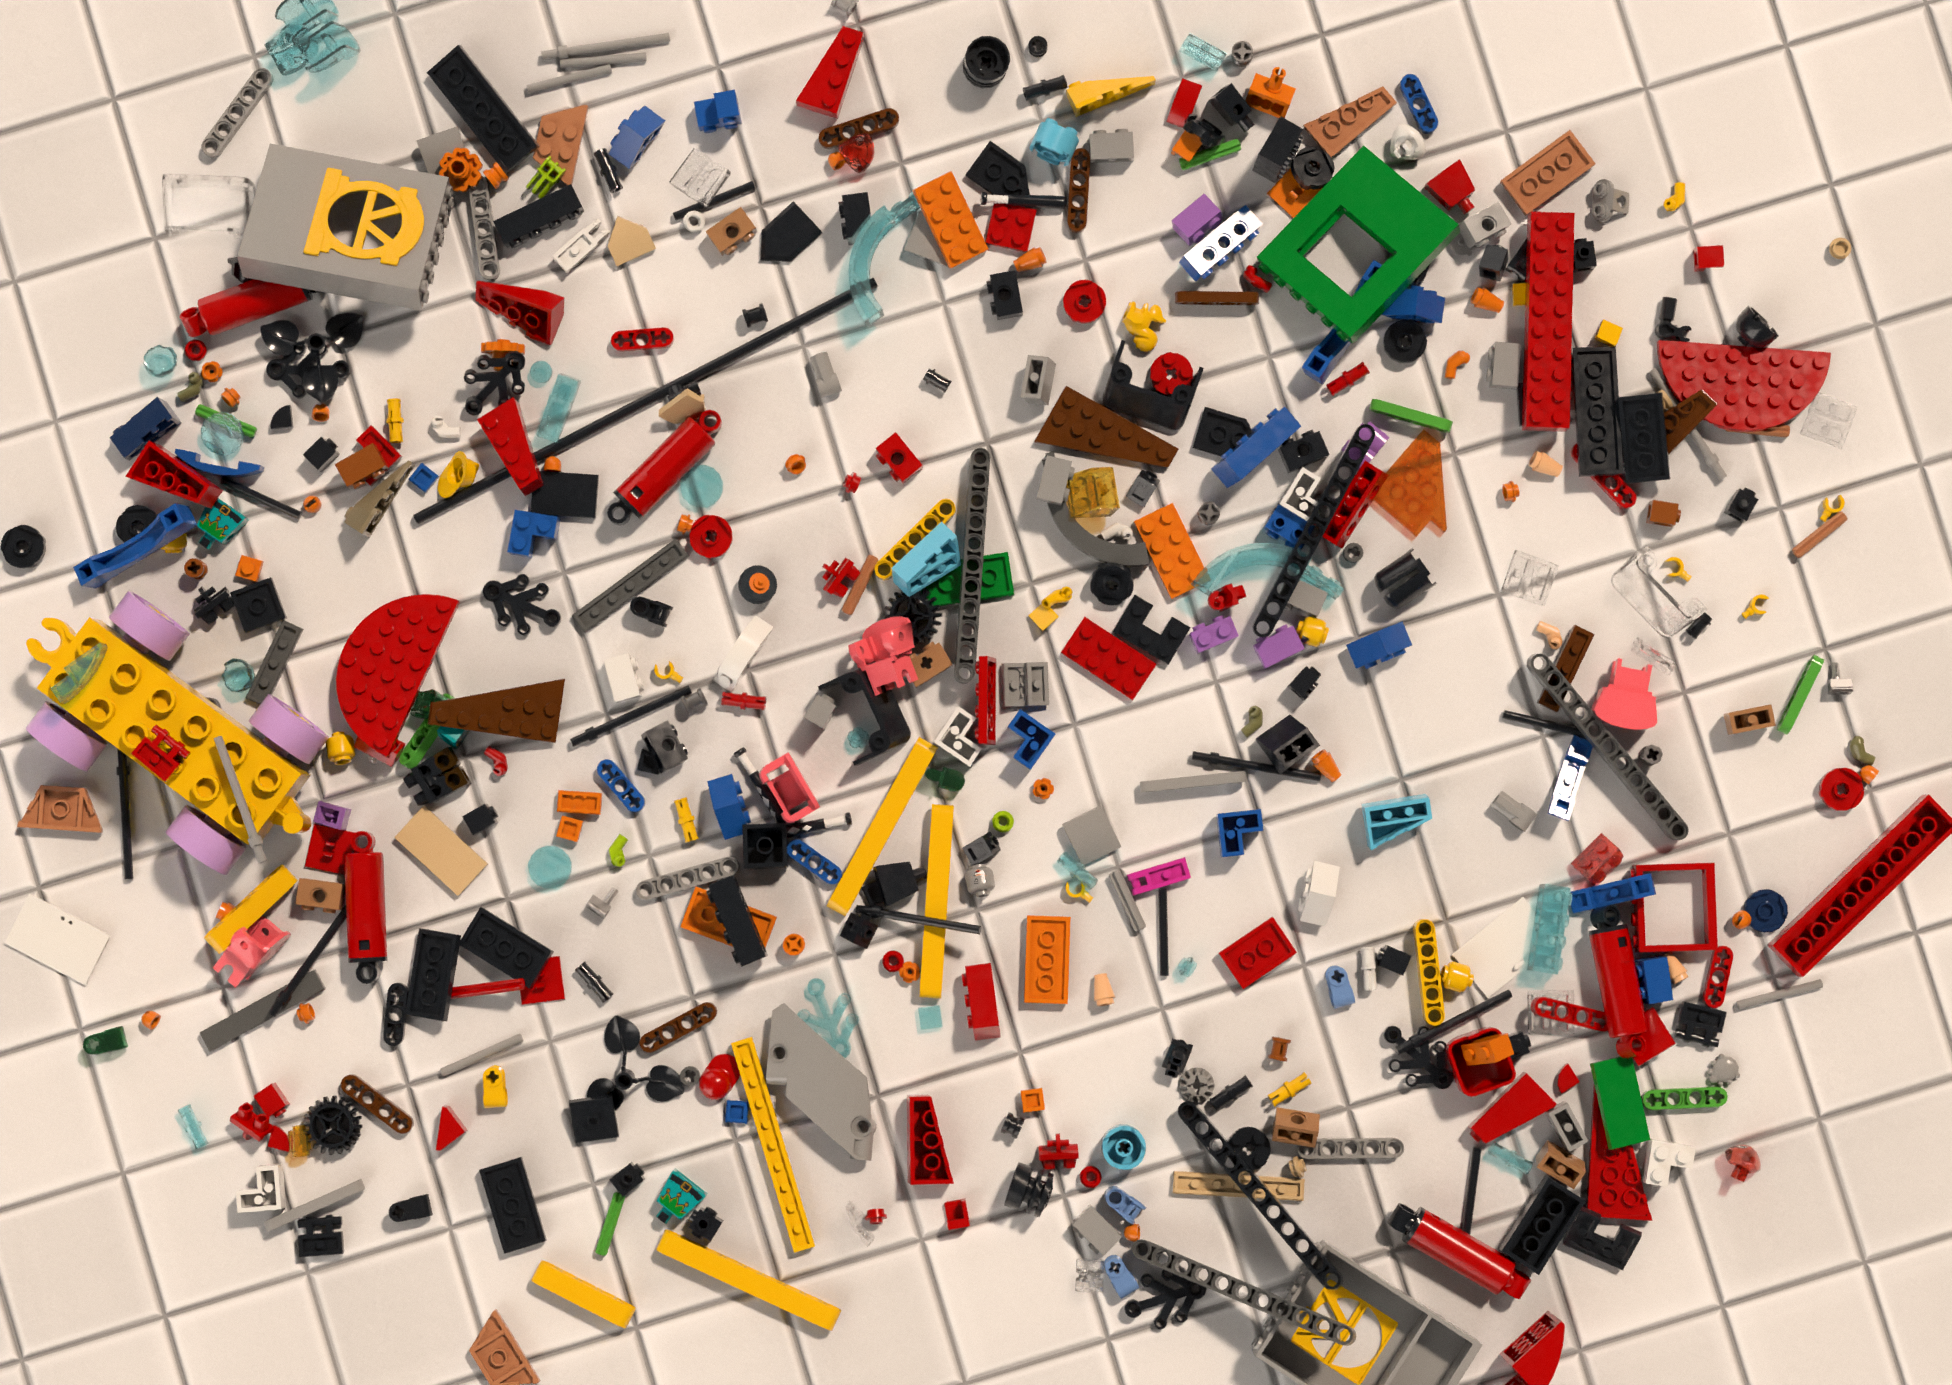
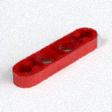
M1576 443L1571 448V457L1578 464ZM1619 475L1590 476L1620 508L1628 509L1636 503L1635 492ZM1608 477L1616 480L1617 485L1614 489L1606 487L1605 481ZM1622 486L1624 489L1620 492L1623 495L1629 494L1631 496L1629 498L1631 503H1622L1623 497L1619 493L1616 496L1613 493Z
M1536 997L1531 1002V1011L1536 1016L1595 1031L1608 1030L1603 1011L1547 997ZM1543 1003V1005L1549 1006L1551 1009L1550 1011L1541 1010L1538 1008V1004ZM1561 1005L1566 1008V1015L1562 1018L1557 1015V1009ZM1581 1010L1586 1014V1019L1582 1023L1577 1020V1013ZM1592 1017L1602 1018V1020H1605V1023L1600 1025V1023L1592 1022Z

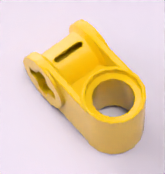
M491 1066L483 1073L484 1107H507L508 1095L505 1072L500 1066ZM493 1071L496 1075H499L495 1081L492 1077H489Z

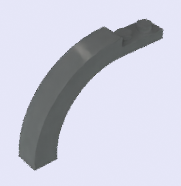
M1054 451L1045 453V458L1047 455L1055 457ZM1042 459L1043 468H1044L1046 459ZM1062 501L1061 506L1047 502L1053 521L1060 532L1082 553L1103 563H1118L1127 567H1139L1150 564L1145 542L1138 544H1115L1099 539L1086 531L1076 521L1065 501Z

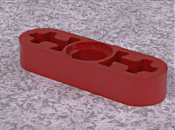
M665 327L617 331L611 337L612 346L621 352L668 348L674 342L672 331ZM663 332L670 336L666 343H662L661 340H655L656 344L652 345L653 338L651 333H655V337H661ZM633 334L634 346H631L630 342H624L622 347L615 343V340H619V336H623L624 339H631L629 335ZM638 335H648V343L646 345H639L636 341Z
M1718 946V950L1712 951L1702 997L1704 1004L1711 1008H1718L1724 1002L1733 961V952L1727 946ZM1723 949L1725 954L1728 955V958L1722 961V965H1726V969L1714 967L1715 963L1720 964L1721 959L1717 957L1718 952L1721 953ZM1717 970L1721 971L1724 975V979L1720 983H1715L1712 979L1713 973ZM1710 984L1722 987L1721 991L1716 989L1715 996L1719 997V1000L1714 1001L1713 1004L1708 999V996L1713 995L1714 988H1710Z

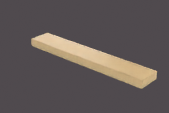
M1174 1171L1173 1193L1248 1198L1228 1174ZM1241 1175L1242 1184H1248L1251 1181V1175ZM1258 1176L1277 1199L1304 1201V1178ZM1257 1190L1255 1193V1198L1264 1199V1190Z

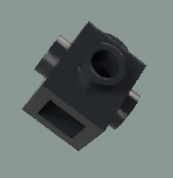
M851 912L840 936L867 949L878 925L871 922L872 917L862 912L859 916Z
M701 1207L699 1211L694 1210L688 1219L691 1222L689 1226L692 1230L691 1234L701 1240L704 1237L709 1241L713 1239L724 1220L717 1217L718 1213L710 1207L705 1209ZM701 1220H705L707 1226L702 1225Z

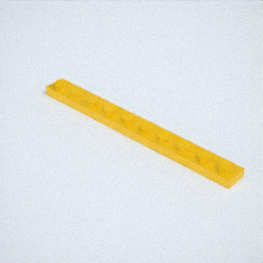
M753 1037L732 1042V1049L793 1251L795 1253L815 1247Z

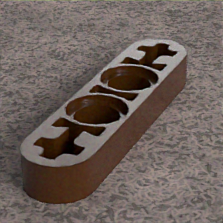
M887 108L825 128L819 133V143L825 149H833L863 139L864 136L870 137L891 130L899 124V114L896 110ZM886 114L896 117L893 119L892 124H889L888 121L881 122L883 127L879 128L876 117L880 116V121L886 119ZM866 120L875 122V128L872 131H866L863 128V123ZM850 126L854 128L855 134L851 138L843 135L845 127ZM835 130H839L841 141H838V137L833 138L831 144H828L827 141H822L825 139V134L829 133L830 136L837 135Z
M1083 148L1075 150L1070 163L1067 225L1069 230L1074 233L1084 231L1087 224L1090 154ZM1080 153L1083 154L1084 158H1087V160L1082 162V169L1087 168V171L1073 170V168L1078 169V160H1074V157H1078ZM1078 174L1083 175L1086 180L1081 186L1073 182L1074 176ZM1075 196L1083 197V206L1075 207L1072 199ZM1071 210L1076 212L1084 211V214L1080 213L1079 220L1083 222V224L1079 225V228H1075V225L1071 224V221L1075 220V213H1071Z
M1175 292V304L1258 305L1259 293Z
M711 1002L702 1003L644 1034L640 1039L641 1049L648 1053L654 1052L703 1026L717 1016V1007ZM704 1006H707V1008L712 1007V1017L708 1018L707 1015L701 1017L700 1019L703 1022L699 1024L698 1018L693 1011L697 1010V1014H700L704 1011ZM685 1016H691L694 1019L692 1028H685L683 1026L682 1019ZM666 1026H671L675 1030V1035L671 1039L663 1035V1029ZM659 1031V1036L664 1043L660 1044V1040L653 1043L654 1048L651 1049L650 1046L645 1047L646 1037L653 1039L657 1037L655 1032Z
M350 1074L342 1079V1090L400 1134L412 1130L414 1126L413 1118L355 1074ZM355 1079V1086H357L358 1088H361L362 1085L365 1086V1088L362 1091H360L358 1097L355 1095L358 1092L355 1088H351L350 1090L347 1088L349 1085L347 1083V1080L351 1081ZM366 1091L372 1092L375 1096L371 1104L363 1100V1095ZM384 1104H388L392 1108V1113L388 1117L383 1116L380 1112V1108ZM397 1111L400 1114L396 1117H398L400 1120H403L405 1118L408 1120L406 1123L408 1125V1128L404 1127L400 1129V1122H398L396 1119L393 1121V1123L390 1122V1119H392L395 1116Z

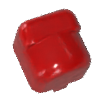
M1493 1027L1480 1028L1457 1036L1447 1043L1446 1054L1454 1073L1457 1088L1461 1093L1473 1097L1506 1086L1514 1081L1516 1071L1510 1056L1496 1063L1467 1066L1460 1045L1477 1037L1502 1034L1498 1029Z

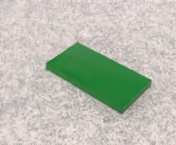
M1008 552L984 555L980 600L1014 595ZM960 559L961 565L926 586V592H931L928 599L937 598L936 602L933 603L934 606L939 604L941 606L959 604L962 559ZM975 561L967 562V568L970 571L978 569ZM967 582L965 589L972 593L976 591V586L972 582Z
M1619 1056L1590 1063L1608 1149H1616L1649 1141L1650 1135L1633 1058H1622Z

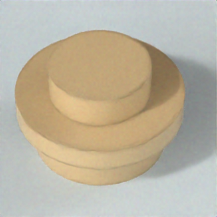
M1836 238L1830 243L1829 252L1835 259H1844L1851 252V244L1845 238Z
M1295 1156L1293 1160L1289 1161L1292 1175L1294 1177H1304V1172L1307 1171L1304 1160Z

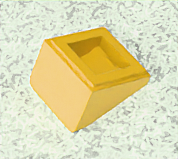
M1603 319L1594 339L1610 347H1615L1623 328Z
M1042 604L1028 615L1042 632L1059 618L1051 608L1045 609Z

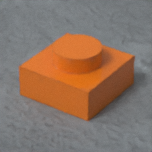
M241 555L235 576L258 582L264 561Z
M562 815L556 836L578 842L584 821Z
M1042 1088L1021 1090L1023 1113L1045 1110Z

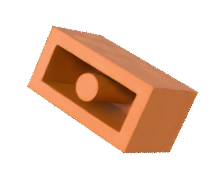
M1508 1033L1481 1036L1460 1045L1467 1066L1496 1063L1514 1055Z

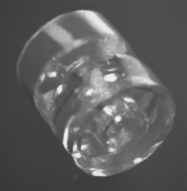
M1076 1259V1272L1079 1276L1075 1280V1291L1103 1292L1104 1279L1100 1275L1104 1273V1260Z

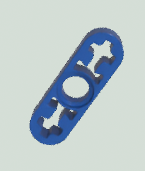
M1407 74L1400 82V90L1419 130L1422 133L1430 134L1436 130L1438 118L1419 78L1414 74ZM1408 79L1410 82H1415L1413 86L1414 92L1416 93L1418 90L1420 92L1411 98L1409 97L1412 94L1410 87L1406 88L1404 86ZM1417 98H1421L1425 102V107L1421 110L1413 106V101ZM1426 110L1429 111V113H1426L1428 121H1433L1431 128L1423 126L1425 122L1423 115L1421 117L1418 116Z
M608 759L599 762L597 766L598 775L620 801L632 812L641 811L645 806L644 796L616 763ZM604 764L612 765V768L610 770L614 775H616L617 772H619L620 776L615 777L611 783L608 781V779H611L612 777L608 773H602V771L604 770L602 766ZM620 779L627 782V789L624 792H618L615 788V783ZM631 788L634 790V792L630 794L634 798L639 797L641 799L639 801L640 806L638 808L636 806H630L632 801L629 797H626L625 800L622 797L623 795L628 794Z
M793 840L788 844L789 856L829 884H836L840 881L842 870L829 859L801 840ZM793 844L796 846L798 844H801V850L805 853L807 852V849L811 851V853L806 856L805 862H802L800 860L804 857L801 854H792L793 849L791 847ZM816 855L821 859V865L818 868L810 867L808 861L811 856ZM825 862L829 863L826 868L831 871L834 868L837 870V879L829 880V874L823 871L822 875L818 873L824 867Z

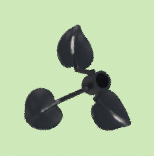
M356 313L335 315L325 325V330L331 337H323L321 334L314 333L308 339L296 342L299 338L298 328L293 322L287 320H278L262 325L260 331L268 349L279 356L290 355L293 352L294 345L307 344L308 350L316 354L317 368L310 367L304 372L302 385L310 396L321 403H325L334 395L338 387V374L334 367L330 365L321 367L320 353L325 349V341L334 340L335 344L341 348L355 346L362 335L364 317Z
M615 1015L606 1027L604 1041L611 1053L623 1052L621 1071L616 1076L615 1085L607 1078L594 1080L588 1088L587 1098L612 1094L616 1110L624 1100V1094L619 1089L627 1090L633 1083L637 1084L642 1081H649L646 1085V1091L656 1101H668L683 1094L684 1085L681 1082L680 1076L669 1066H654L650 1071V1077L635 1078L634 1073L626 1069V1050H633L637 1047L640 1041V1032L631 1021Z

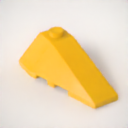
M1154 76L1085 81L1083 83L1077 81L1068 86L1069 89H1066V96L1075 117H1078L1155 85L1156 79Z

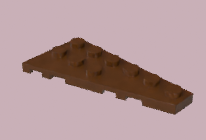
M1065 386L1034 443L1063 447L1163 468L1170 466L1179 450L1177 447L1068 386Z
M565 679L431 702L428 724L556 743Z

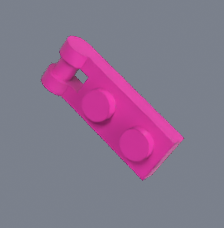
M1185 857L1127 874L1128 881H1131L1133 887L1131 889L1132 895L1191 878ZM1145 876L1147 885L1141 886L1139 878Z

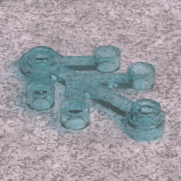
M814 978L808 983V991L816 997L824 1019L811 1014L807 1009H801L797 1015L800 1017V1013L805 1011L808 1013V1018L803 1020L804 1022H809L828 1030L832 1039L824 1036L821 1037L835 1050L838 1044H843L844 1051L839 1053L846 1058L851 1052V1044L848 1040L854 1026L859 1022L858 1015L855 1013L847 1015V1024L841 1036L837 1027L846 1006L851 1002V996L848 993H841L838 996V1005L832 1016L823 993L825 983L819 978ZM814 983H818L820 985L819 991H814L812 989V985ZM843 995L849 998V1001L845 1004L840 1001ZM851 1015L857 1018V1021L854 1024H851L848 1021V1018Z

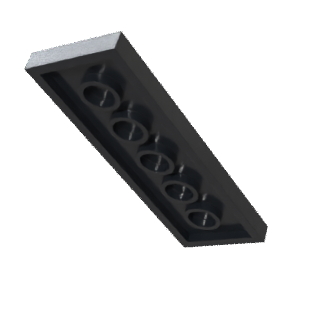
M457 45L427 72L505 173L508 174L539 147V144L461 45Z
M1616 346L1572 348L1579 477L1623 475Z

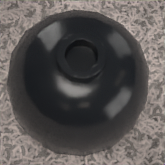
M1749 305L1737 318L1736 330L1739 333L1737 339L1745 347L1748 344L1754 348L1766 347L1775 341L1779 335L1773 327L1769 329L1770 326L1766 319L1754 308H1750Z

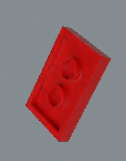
M1272 916L1220 951L1219 955L1241 988L1244 989L1297 952Z

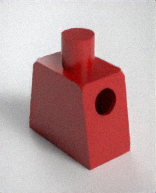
M1460 159L1432 178L1424 186L1448 211L1458 205L1465 215L1475 208L1468 198L1474 193L1475 187Z

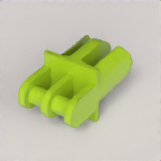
M551 156L547 157L542 165L537 168V173L526 185L528 190L533 187L531 191L533 194H538L541 191L538 199L545 197L555 183H559V180L566 172L565 168L559 167L558 162L555 163L551 160ZM547 165L551 167L548 172L545 170ZM554 171L558 173L555 178L552 176Z

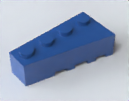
M1286 407L1277 410V408L1273 409L1266 416L1268 420L1264 423L1260 421L1251 429L1253 433L1240 438L1236 442L1237 446L1233 450L1230 448L1221 455L1222 459L1211 468L1226 488L1242 480L1301 427Z

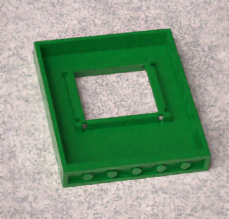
M1363 145L1257 256L1258 267L1266 275L1270 273L1275 277L1273 280L1281 288L1285 286L1289 289V294L1296 301H1303L1306 304L1305 308L1311 314L1317 313L1321 317V322L1326 327L1331 328L1332 326L1337 330L1336 334L1344 342L1348 340L1354 344L1460 233L1458 223ZM1344 214L1392 254L1352 297L1304 257Z

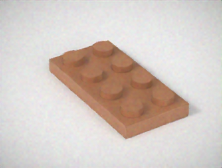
M1569 130L1503 178L1500 183L1526 216L1592 168L1596 163L1572 131Z

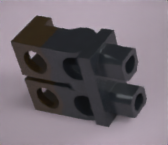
M446 747L418 766L410 769L412 772L403 778L409 789L417 784L421 787L422 791L413 796L418 806L435 803L471 784L463 766H458L461 763L452 747Z

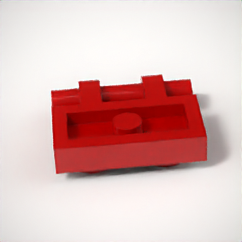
M155 725L151 732L156 735V738L152 741L145 736L131 754L167 782L181 766L175 760L177 755L187 759L191 753L181 741L177 742L172 738L169 731ZM162 742L172 748L169 753H166L159 747Z

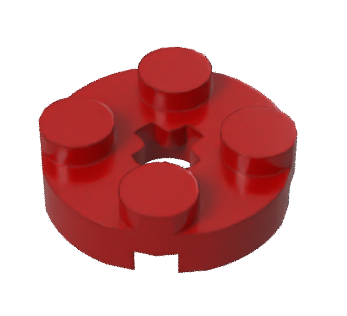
M1079 280L1072 283L1063 297V307L1066 314L1072 321L1082 324L1096 321L1103 314L1106 306L1104 290L1090 280ZM1082 296L1091 300L1088 303V307L1079 305L1078 302L1081 301Z
M1172 352L1160 355L1153 362L1150 369L1152 386L1156 391L1165 396H1171L1174 388L1178 385L1185 384L1190 386L1193 379V368L1188 359L1181 354ZM1167 370H1176V379L1171 378L1169 380L1166 378L1168 375L1166 373Z
M704 515L698 518L691 527L690 544L700 556L709 559L720 557L729 550L733 542L732 529L722 517ZM708 531H710L711 533H717V535L715 536L716 540L714 542H712L711 540L708 542L706 541V533Z
M1835 768L1828 771L1821 779L1819 785V796L1826 806L1836 811H1847L1855 808L1864 796L1861 777L1849 768ZM1845 784L1846 794L1841 793L1839 795L1837 793V785Z

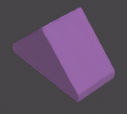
M318 801L313 822L339 830H346L352 809Z

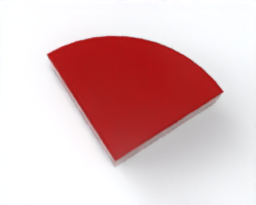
M1568 1063L1561 1068L1558 1075L1557 1086L1561 1094L1580 1082Z
M273 1125L274 1132L270 1135L268 1147L290 1152L291 1144L287 1134L281 1127Z

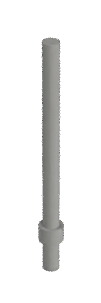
M669 33L574 47H567L565 45L558 46V49L541 51L542 60L552 58L567 59L572 55L669 42L670 36Z
M1654 368L1648 372L1658 388L1664 390L1669 396L1673 407L1679 404L1657 369ZM1694 428L1689 435L1705 457L1704 461L1707 466H1711L1719 480H1722L1727 474L1719 464V458L1715 453L1711 452L1697 429Z
M215 737L214 742L249 836L247 840L250 848L253 847L258 863H263L267 859L261 845L263 844L262 838L257 834L223 737Z

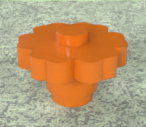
M455 148L453 153H445L439 162L443 168L439 171V175L449 177V183L453 186L455 192H467L469 186L476 187L482 179V174L479 171L482 169L483 164L480 162L479 157L476 154H471L467 148Z
M497 339V342L481 343V352L492 355V358H504L511 351H517L525 355V345L512 343L510 340ZM494 367L493 370L500 371L502 367Z

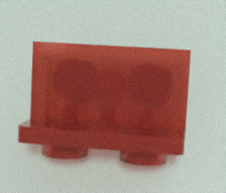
M1601 833L1571 862V865L1592 886H1595L1606 878L1607 873L1612 868L1619 866L1624 856L1621 850Z

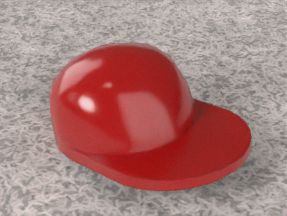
M720 1054L710 1061L699 1080V1088L706 1098L719 1100L731 1091L740 1077L735 1057L729 1054Z

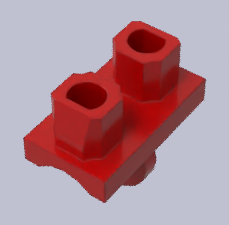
M844 558L840 565L835 560L830 566L824 563L822 567L826 572L822 578L826 581L829 579V581L823 587V590L831 595L834 594L843 598L848 588L840 582L845 576L854 582L860 574L859 570L853 566L854 562Z
M1231 583L1213 591L1208 596V605L1213 610L1222 612L1239 604L1238 601L1245 598L1246 593L1243 585L1233 587Z
M248 1102L241 1105L238 1111L230 1116L229 1121L244 1131L242 1137L246 1140H250L253 1137L260 1142L267 1134L274 1132V1126L269 1123L270 1117L265 1114H255L253 1106Z
M1060 1133L1055 1134L1056 1140H1047V1145L1038 1146L1039 1161H1042L1044 1170L1055 1168V1160H1063V1166L1066 1169L1075 1168L1076 1159H1079L1078 1144H1069V1139L1060 1140Z

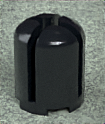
M1413 548L1377 572L1374 577V584L1381 593L1414 570L1418 569L1420 571L1407 582L1383 597L1389 606L1396 609L1403 607L1437 584L1436 582L1432 584L1427 576L1430 575V572L1421 559L1415 560L1411 554L1414 551Z

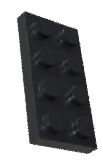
M1663 393L1618 397L1626 484L1670 480Z
M483 907L479 908L460 940V946L513 979L523 978L525 986L529 989L533 988L554 953L553 950Z
M419 928L405 1011L406 1015L438 1021L448 1020L461 935Z
M522 1157L480 1169L479 1172L504 1254L547 1241Z

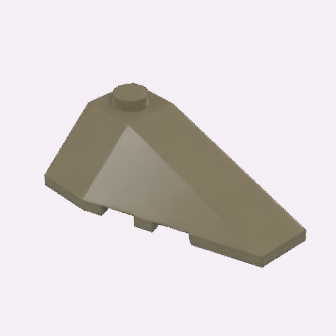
M408 460L358 501L354 507L351 506L344 516L346 518L344 523L370 538L415 464Z

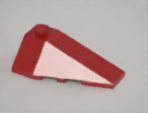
M484 281L476 282L477 302L496 315L501 314L509 319V324L514 327L517 325L525 330V335L531 339L547 345L553 343L564 316V297L544 290Z

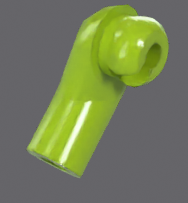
M621 834L618 835L609 848L611 863L617 867H622L625 864L622 848L628 841Z

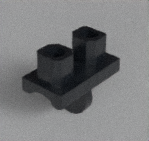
M213 586L207 591L200 587L198 590L201 595L195 600L198 604L204 600L206 601L194 609V615L198 619L202 618L210 625L218 618L217 614L212 610L215 606L219 605L224 612L234 607L230 592L226 586L212 597L211 595L216 592Z
M1172 1038L1162 1063V1067L1166 1068L1165 1075L1177 1078L1179 1073H1183L1193 1048L1192 1044H1187L1184 1040Z

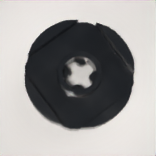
M1190 113L1184 121V130L1190 134L1195 133L1200 136V141L1209 147L1212 144L1215 146L1221 145L1225 135L1220 136L1222 131L1204 118L1202 121L1196 120L1198 115Z
M1316 147L1301 149L1290 164L1294 179L1304 190L1323 188L1331 180L1335 169L1334 162L1329 154L1325 151L1323 153L1318 151ZM1309 164L1317 168L1315 172L1309 169Z
M1408 319L1393 323L1388 327L1383 337L1384 351L1392 360L1398 363L1414 362L1424 353L1427 346V338L1423 328L1417 322ZM1409 337L1410 346L1402 347L1399 338Z
M142 505L128 507L117 519L116 532L123 543L135 537L139 533L133 529V525H137V521H140L144 525V529H146L157 517L156 512Z
M19 525L4 534L1 540V551L5 560L10 565L22 569L32 568L45 555L46 539L37 529L28 525ZM27 541L29 548L21 553V548L18 545Z
M1118 563L1099 564L1091 576L1092 594L1094 593L1099 602L1105 605L1121 604L1133 592L1134 580L1127 566ZM1110 580H1114L1116 583H1118V585H1114V588H1110L1109 584L1106 583Z
M1249 1126L1239 1128L1228 1140L1252 1170L1259 1169L1266 1164L1270 1156L1271 1146L1266 1135L1259 1129ZM1248 1142L1251 1143V1146L1255 1147V1150L1251 1151L1250 1155H1247V1152L1242 1150ZM1230 1156L1229 1159L1236 1165V1157Z

